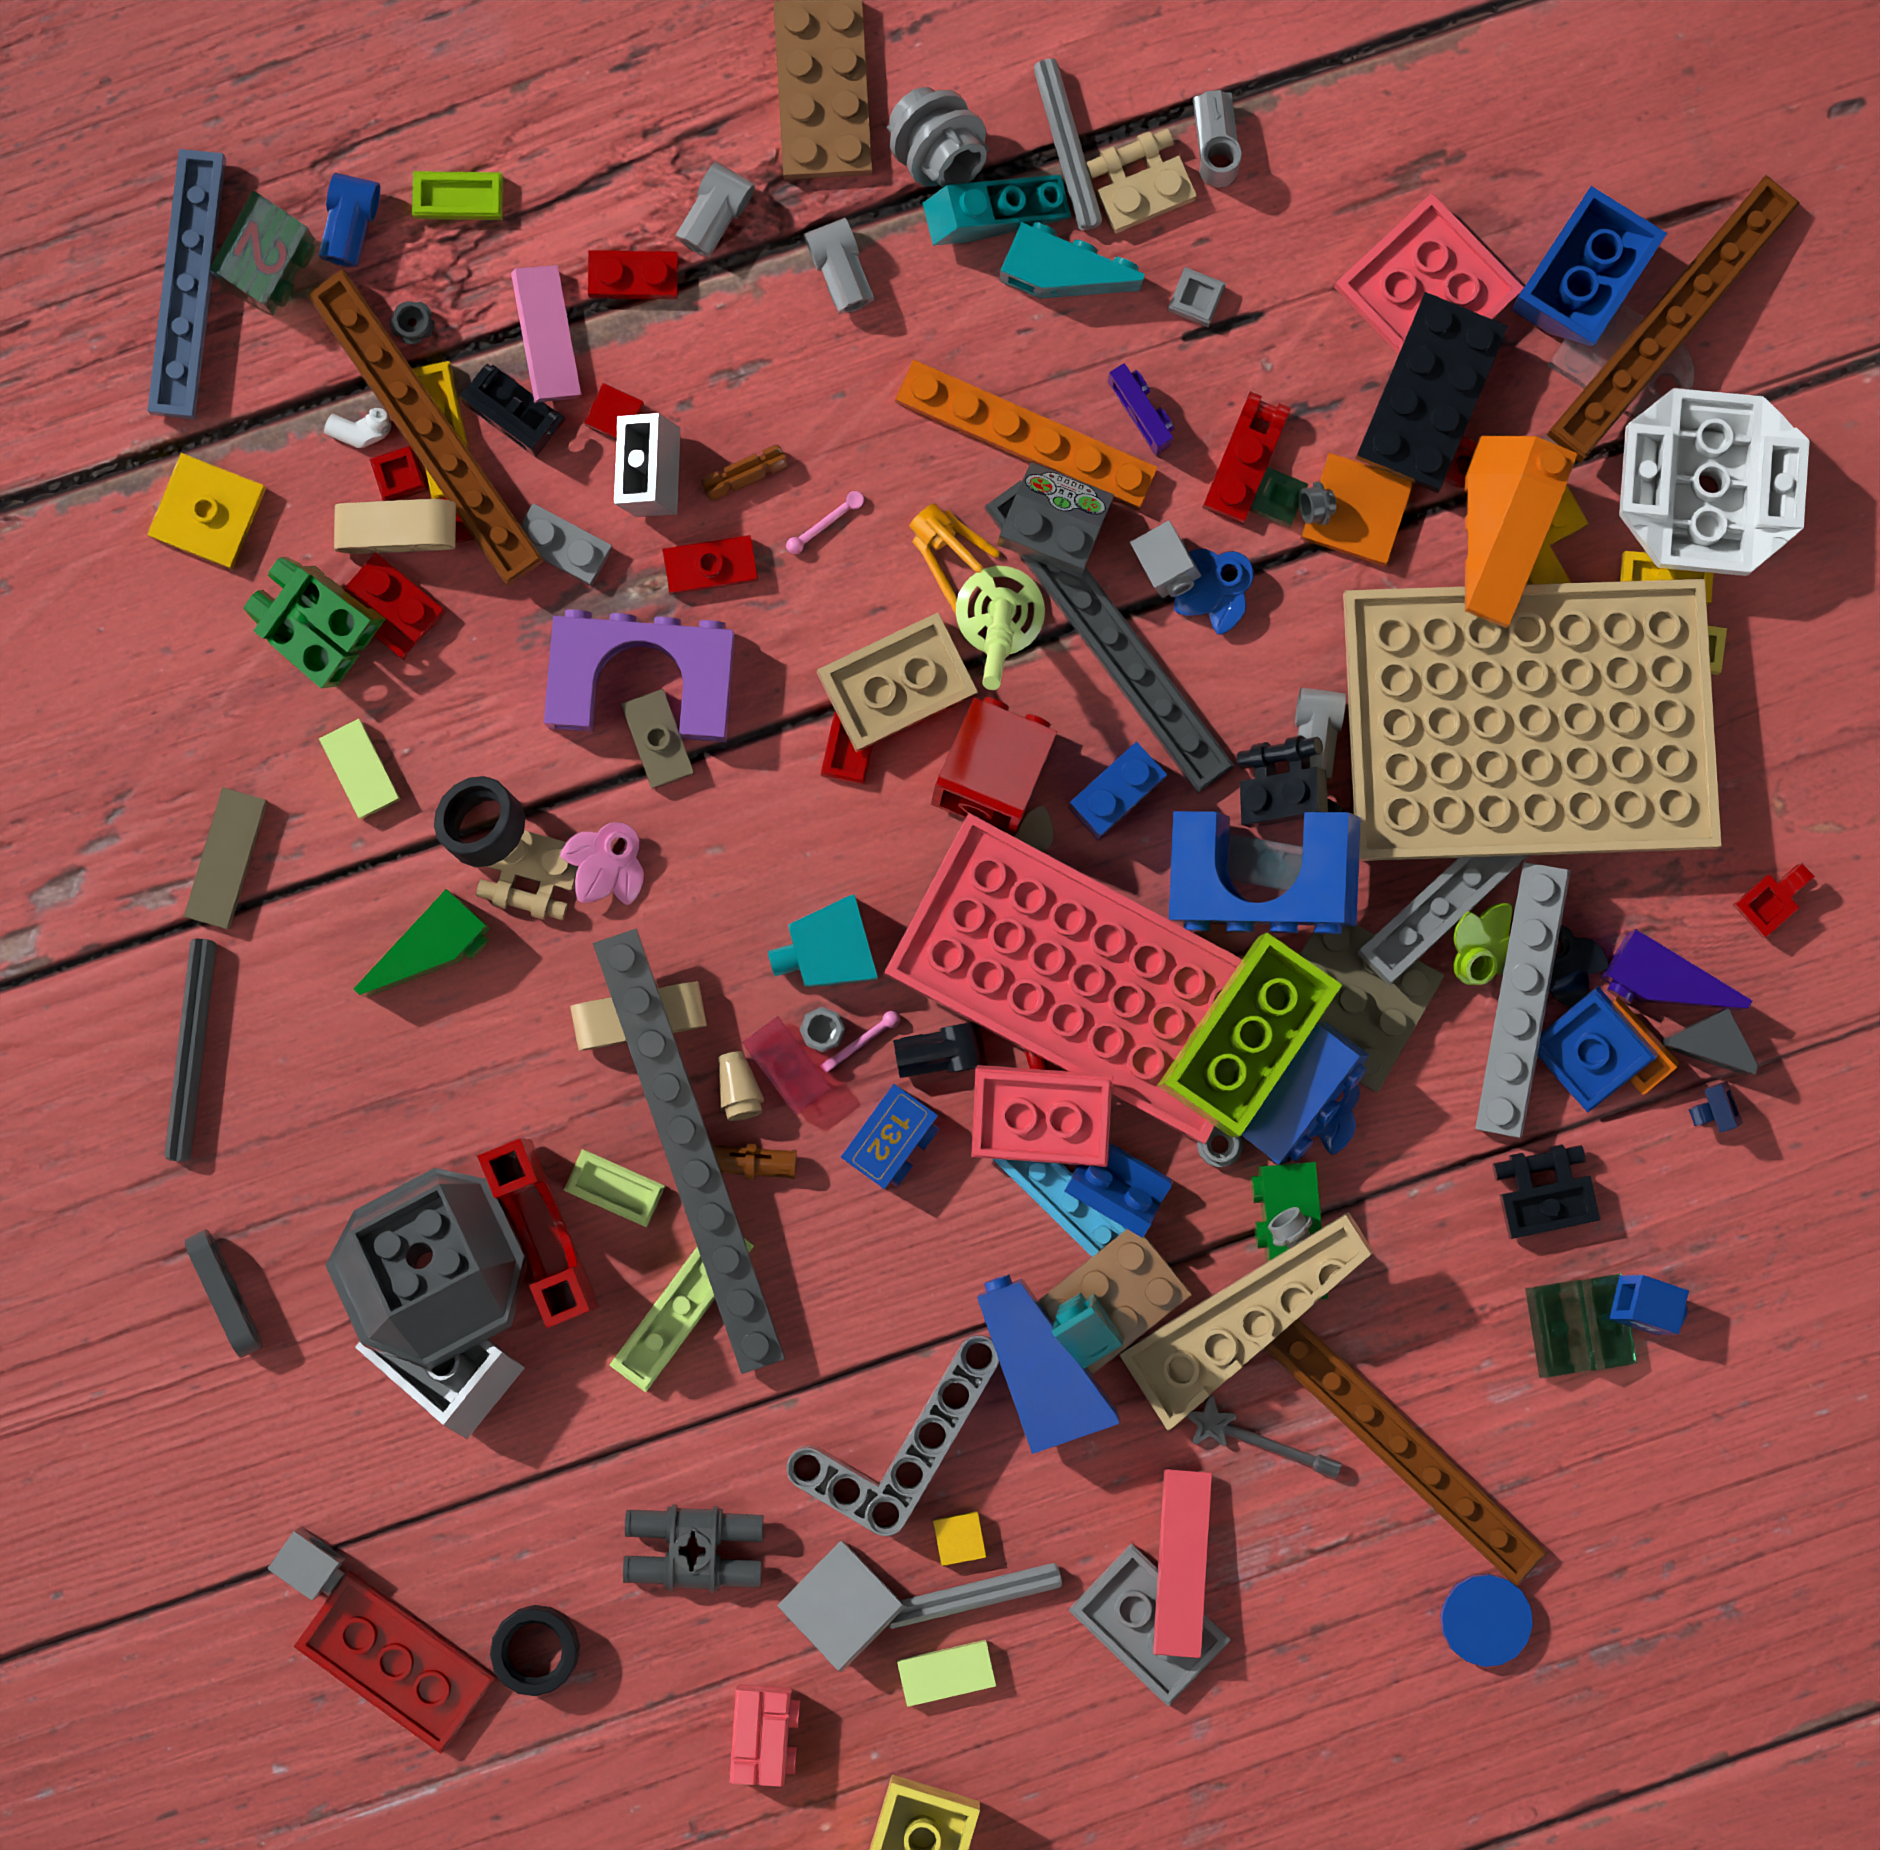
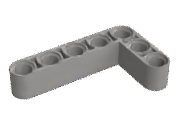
M972 1335L963 1341L880 1483L813 1445H803L790 1455L786 1465L790 1481L796 1487L875 1534L892 1536L898 1533L905 1525L997 1368L999 1359L992 1339L984 1335ZM975 1343L986 1344L992 1351L990 1363L983 1368L971 1367L966 1361L965 1354L967 1349ZM958 1382L968 1389L969 1397L963 1406L953 1408L944 1402L942 1393L947 1385ZM929 1422L940 1424L946 1432L944 1441L936 1447L925 1445L919 1437L920 1429ZM802 1455L814 1456L820 1463V1473L812 1479L800 1477L795 1470V1461L798 1457ZM905 1462L916 1463L922 1470V1479L914 1486L902 1485L896 1477L897 1468ZM850 1478L858 1484L860 1494L856 1500L843 1502L836 1497L834 1485L838 1480ZM881 1502L893 1503L899 1510L898 1520L894 1524L887 1526L879 1524L873 1516V1510L877 1504Z

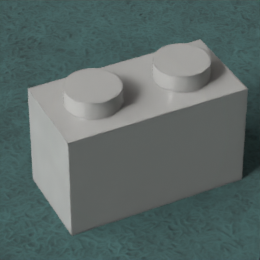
M659 413L617 416L614 504L635 517L677 515L681 428Z

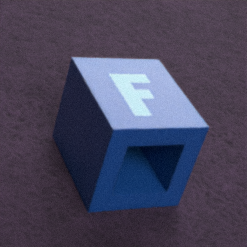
M1645 1275L1619 1276L1609 1320L1654 1335H1679L1680 1328L1688 1314L1686 1302L1689 1290Z

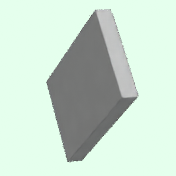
M1130 1543L1073 1603L1069 1611L1158 1698L1169 1706L1231 1639L1203 1614L1201 1658L1153 1655L1158 1568Z

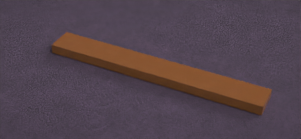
M1765 175L1546 435L1559 446L1576 452V460L1582 463L1800 202Z
M343 269L306 294L446 499L456 502V513L504 583L509 587L545 561L346 272Z
M1299 1318L1264 1348L1516 1587L1546 1556L1547 1553Z

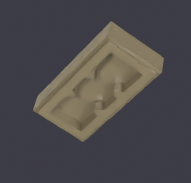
M664 689L621 704L652 790L694 775Z

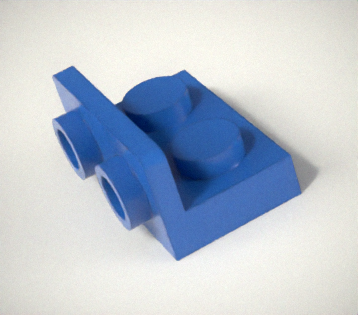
M1109 1142L1108 1166L1077 1165L1064 1192L1143 1238L1151 1226L1160 1204L1169 1192L1173 1180Z

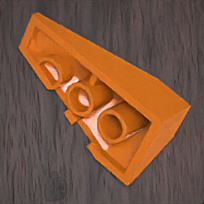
M1481 436L1479 438L1465 476V492H1468V514L1465 517V531H1467L1465 612L1504 628L1510 625L1565 491L1577 456L1576 452L1537 436Z

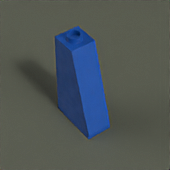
M1010 1274L985 1282L986 1291L979 1293L977 1299L1032 1454L1118 1425L1120 1417L1117 1409L1087 1367L1083 1369L1051 1332L1054 1324L1053 1320L1025 1281L1021 1278L1012 1282Z

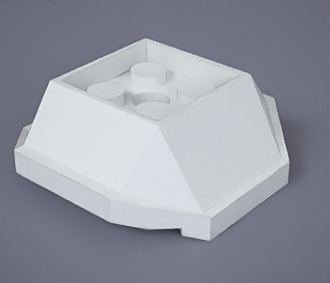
M1673 388L1626 426L1619 516L1657 568L1748 576L1804 528L1809 439L1798 428H1794L1763 396ZM1706 475L1712 477L1717 482L1718 492L1709 493L1703 490L1699 484V476Z

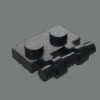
M1299 735L1287 738L1285 743L1271 745L1268 742L1253 744L1250 750L1238 752V766L1241 769L1252 767L1255 769V779L1240 781L1241 825L1254 828L1304 819V812H1328L1326 770L1319 767L1310 768V756L1320 755L1323 751V744L1319 737L1306 739L1304 736ZM1289 761L1290 772L1276 774L1275 763Z
M1563 1144L1549 1147V1152L1526 1157L1524 1153L1510 1155L1507 1161L1493 1163L1496 1181L1513 1178L1517 1191L1499 1194L1509 1239L1600 1220L1591 1176L1573 1179L1571 1174V1165L1586 1162L1582 1145L1565 1148ZM1553 1169L1556 1183L1537 1187L1532 1186L1530 1174Z

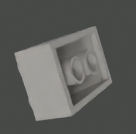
M490 1338L431 1370L368 1349L360 1342L355 1346L358 1351L441 1424L465 1439L469 1438L525 1368Z

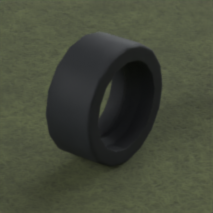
M485 776L470 777L455 784L442 797L435 811L434 829L438 841L461 863L473 867L491 866L505 859L518 846L524 833L526 816L521 803L498 780ZM496 800L501 807L500 817L494 829L486 837L476 842L463 843L459 839V832L465 815L473 807L484 801Z
M532 1605L516 1610L501 1622L492 1637L490 1658L495 1674L506 1687L518 1694L539 1696L553 1692L567 1681L578 1663L580 1644L576 1629L564 1614L552 1607ZM531 1623L544 1624L553 1629L560 1638L562 1646L561 1660L557 1667L548 1675L537 1678L528 1677L518 1672L510 1662L508 1654L509 1641L514 1632L523 1625Z

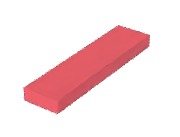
M1164 1470L1153 1655L1201 1658L1212 1473Z

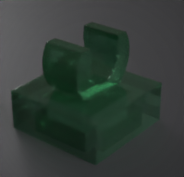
M1267 467L1249 511L1290 528L1299 508V493L1301 489L1307 488L1309 484Z

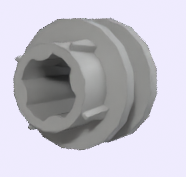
M930 87L912 89L894 107L890 115V125L887 126L891 132L890 148L893 156L898 162L907 166L910 176L917 183L923 186L940 185L941 187L969 183L981 171L989 151L985 144L986 128L982 119L968 109L966 101L961 95L952 90L935 91Z

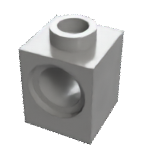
M1170 520L1130 542L1152 585L1162 598L1169 594L1171 597H1176L1187 592L1194 586L1193 581L1201 577L1183 540Z
M300 1527L293 1531L268 1567V1570L313 1601L322 1592L328 1596L333 1592L345 1574L339 1567L346 1558L303 1527Z

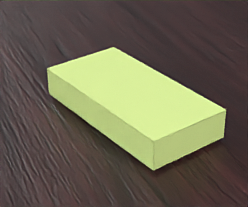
M360 719L319 738L360 820L401 800Z
M582 1149L563 1191L644 1227H648L665 1189V1185Z
M986 1639L897 1660L907 1707L996 1687Z

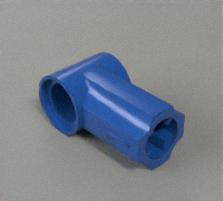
M339 173L333 174L326 201V209L329 214L318 255L322 260L348 268L358 267L368 223L374 220L379 206L381 193L379 182Z

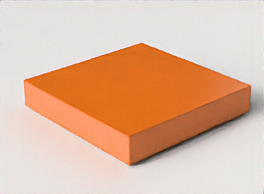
M1329 452L1319 482L1324 485V489H1331L1336 499V512L1330 516L1327 525L1305 523L1300 539L1385 567L1413 483L1379 468Z

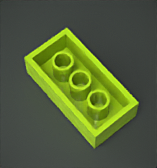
M1269 933L1258 936L1157 1086L1231 1138L1241 1136L1342 984Z

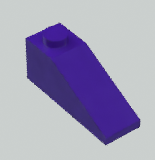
M1637 929L1626 934L1609 962L1608 969L1600 977L1610 984L1607 988L1608 992L1615 997L1618 996L1627 1003H1631L1635 999L1638 1002L1715 1009L1729 1008V1010L1739 1011L1748 1009L1753 1001Z

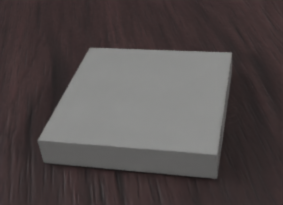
M842 1540L777 1605L839 1672H843L906 1607Z

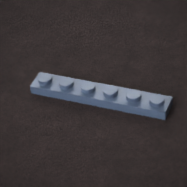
M179 149L147 410L151 415L185 419L196 418L226 167V157L223 153Z

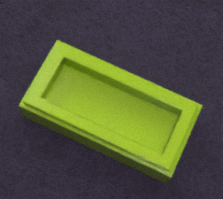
M413 171L412 216L414 219L503 220L502 172Z

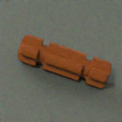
M773 445L762 450L763 454L758 457L755 453L724 467L723 473L718 474L716 471L703 477L702 485L710 500H717L728 495L727 490H739L765 478V473L769 471L774 474L785 469L788 465L782 448L779 445Z

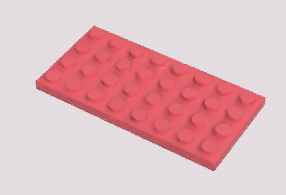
M968 813L883 974L1064 1071L1112 1074L1113 1097L1201 1144L1206 1143L1214 1128L1213 1124L1157 1085L1243 959Z

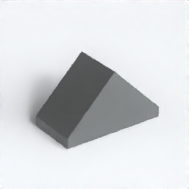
M1729 1008L1719 1010L1663 1038L1661 1042L1667 1050L1745 1076L1756 1074L1758 1064Z

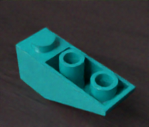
M1061 175L946 185L923 203L933 246L973 242L1016 232L1021 222L1032 226L1033 222L1046 225L1071 218Z
M1021 222L1000 270V282L1040 299L1140 291L1145 277L1144 273L1138 271L1139 266L1134 262L1122 257H1115L1114 260L1097 254L1098 249L1093 245L1078 239L1073 240V243L1056 237L1057 232L1054 229L1038 222H1033L1032 226Z
M1081 1292L1058 1306V1314L1055 1315L1056 1319L1051 1332L1083 1369L1123 1345L1124 1340L1095 1294L1085 1299Z

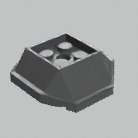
M433 1168L354 1210L326 1263V1268L358 1339L364 1347L431 1370L512 1326L516 1311L515 1304L524 1282L529 1260L500 1199H494L485 1178ZM432 1252L431 1262L422 1269H416L418 1259L425 1253Z

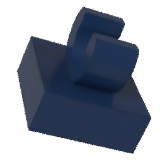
M1728 1081L1709 1086L1704 1090L1708 1102L1689 1109L1694 1126L1715 1120L1720 1133L1737 1128L1743 1123Z

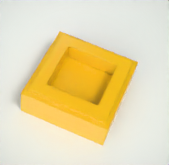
M978 1511L933 1519L941 1566L986 1558Z

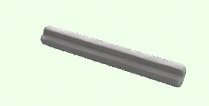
M1054 58L1045 59L1034 65V73L1078 228L1082 231L1094 229L1101 225L1102 217L1059 66Z
M1051 1563L903 1599L901 1601L906 1607L892 1620L888 1627L894 1629L1058 1589L1062 1586L1059 1567L1057 1564Z

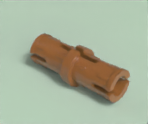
M749 1143L747 1148L712 1145L721 1173L745 1175L746 1180H754L755 1176L795 1179L797 1150L759 1149L757 1144Z

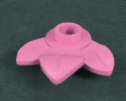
M612 822L603 826L598 833L579 832L567 841L560 853V857L564 861L578 866L575 892L579 902L589 903L598 901L608 896L611 892L626 905H630L637 898L643 884L644 871L636 858L639 851V838L634 829L621 822ZM618 837L623 838L625 842L624 849L620 853H613L611 850L612 841Z

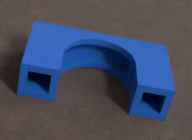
M1173 811L1169 920L1184 923L1183 928L1191 932H1210L1211 924H1227L1228 932L1253 933L1254 925H1270V932L1294 934L1298 933V925L1314 926V933L1342 934V926H1357L1361 817L1349 812H1304L1302 865L1296 881L1280 897L1268 902L1252 903L1237 891L1230 878L1228 869L1230 816L1219 812Z

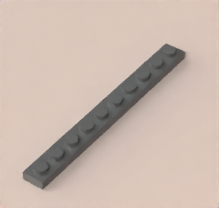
M635 928L593 943L741 1374L784 1360L785 1355L638 929Z

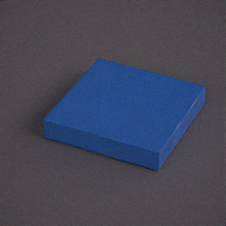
M1597 986L1541 1032L1537 1056L1588 1113L1655 1060L1658 1053L1601 988Z

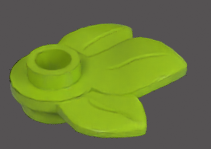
M1502 903L1490 906L1482 912L1480 917L1467 911L1459 920L1454 933V944L1458 953L1454 959L1453 969L1456 977L1467 985H1483L1489 982L1495 974H1503L1510 939L1512 905Z

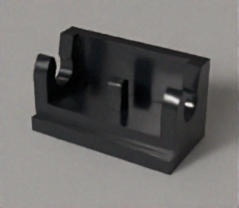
M488 363L459 396L467 408L535 458L565 420L564 416L544 402L535 403L533 394L500 371L499 368Z

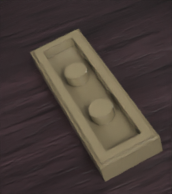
M222 787L184 917L230 930L268 804L266 799Z

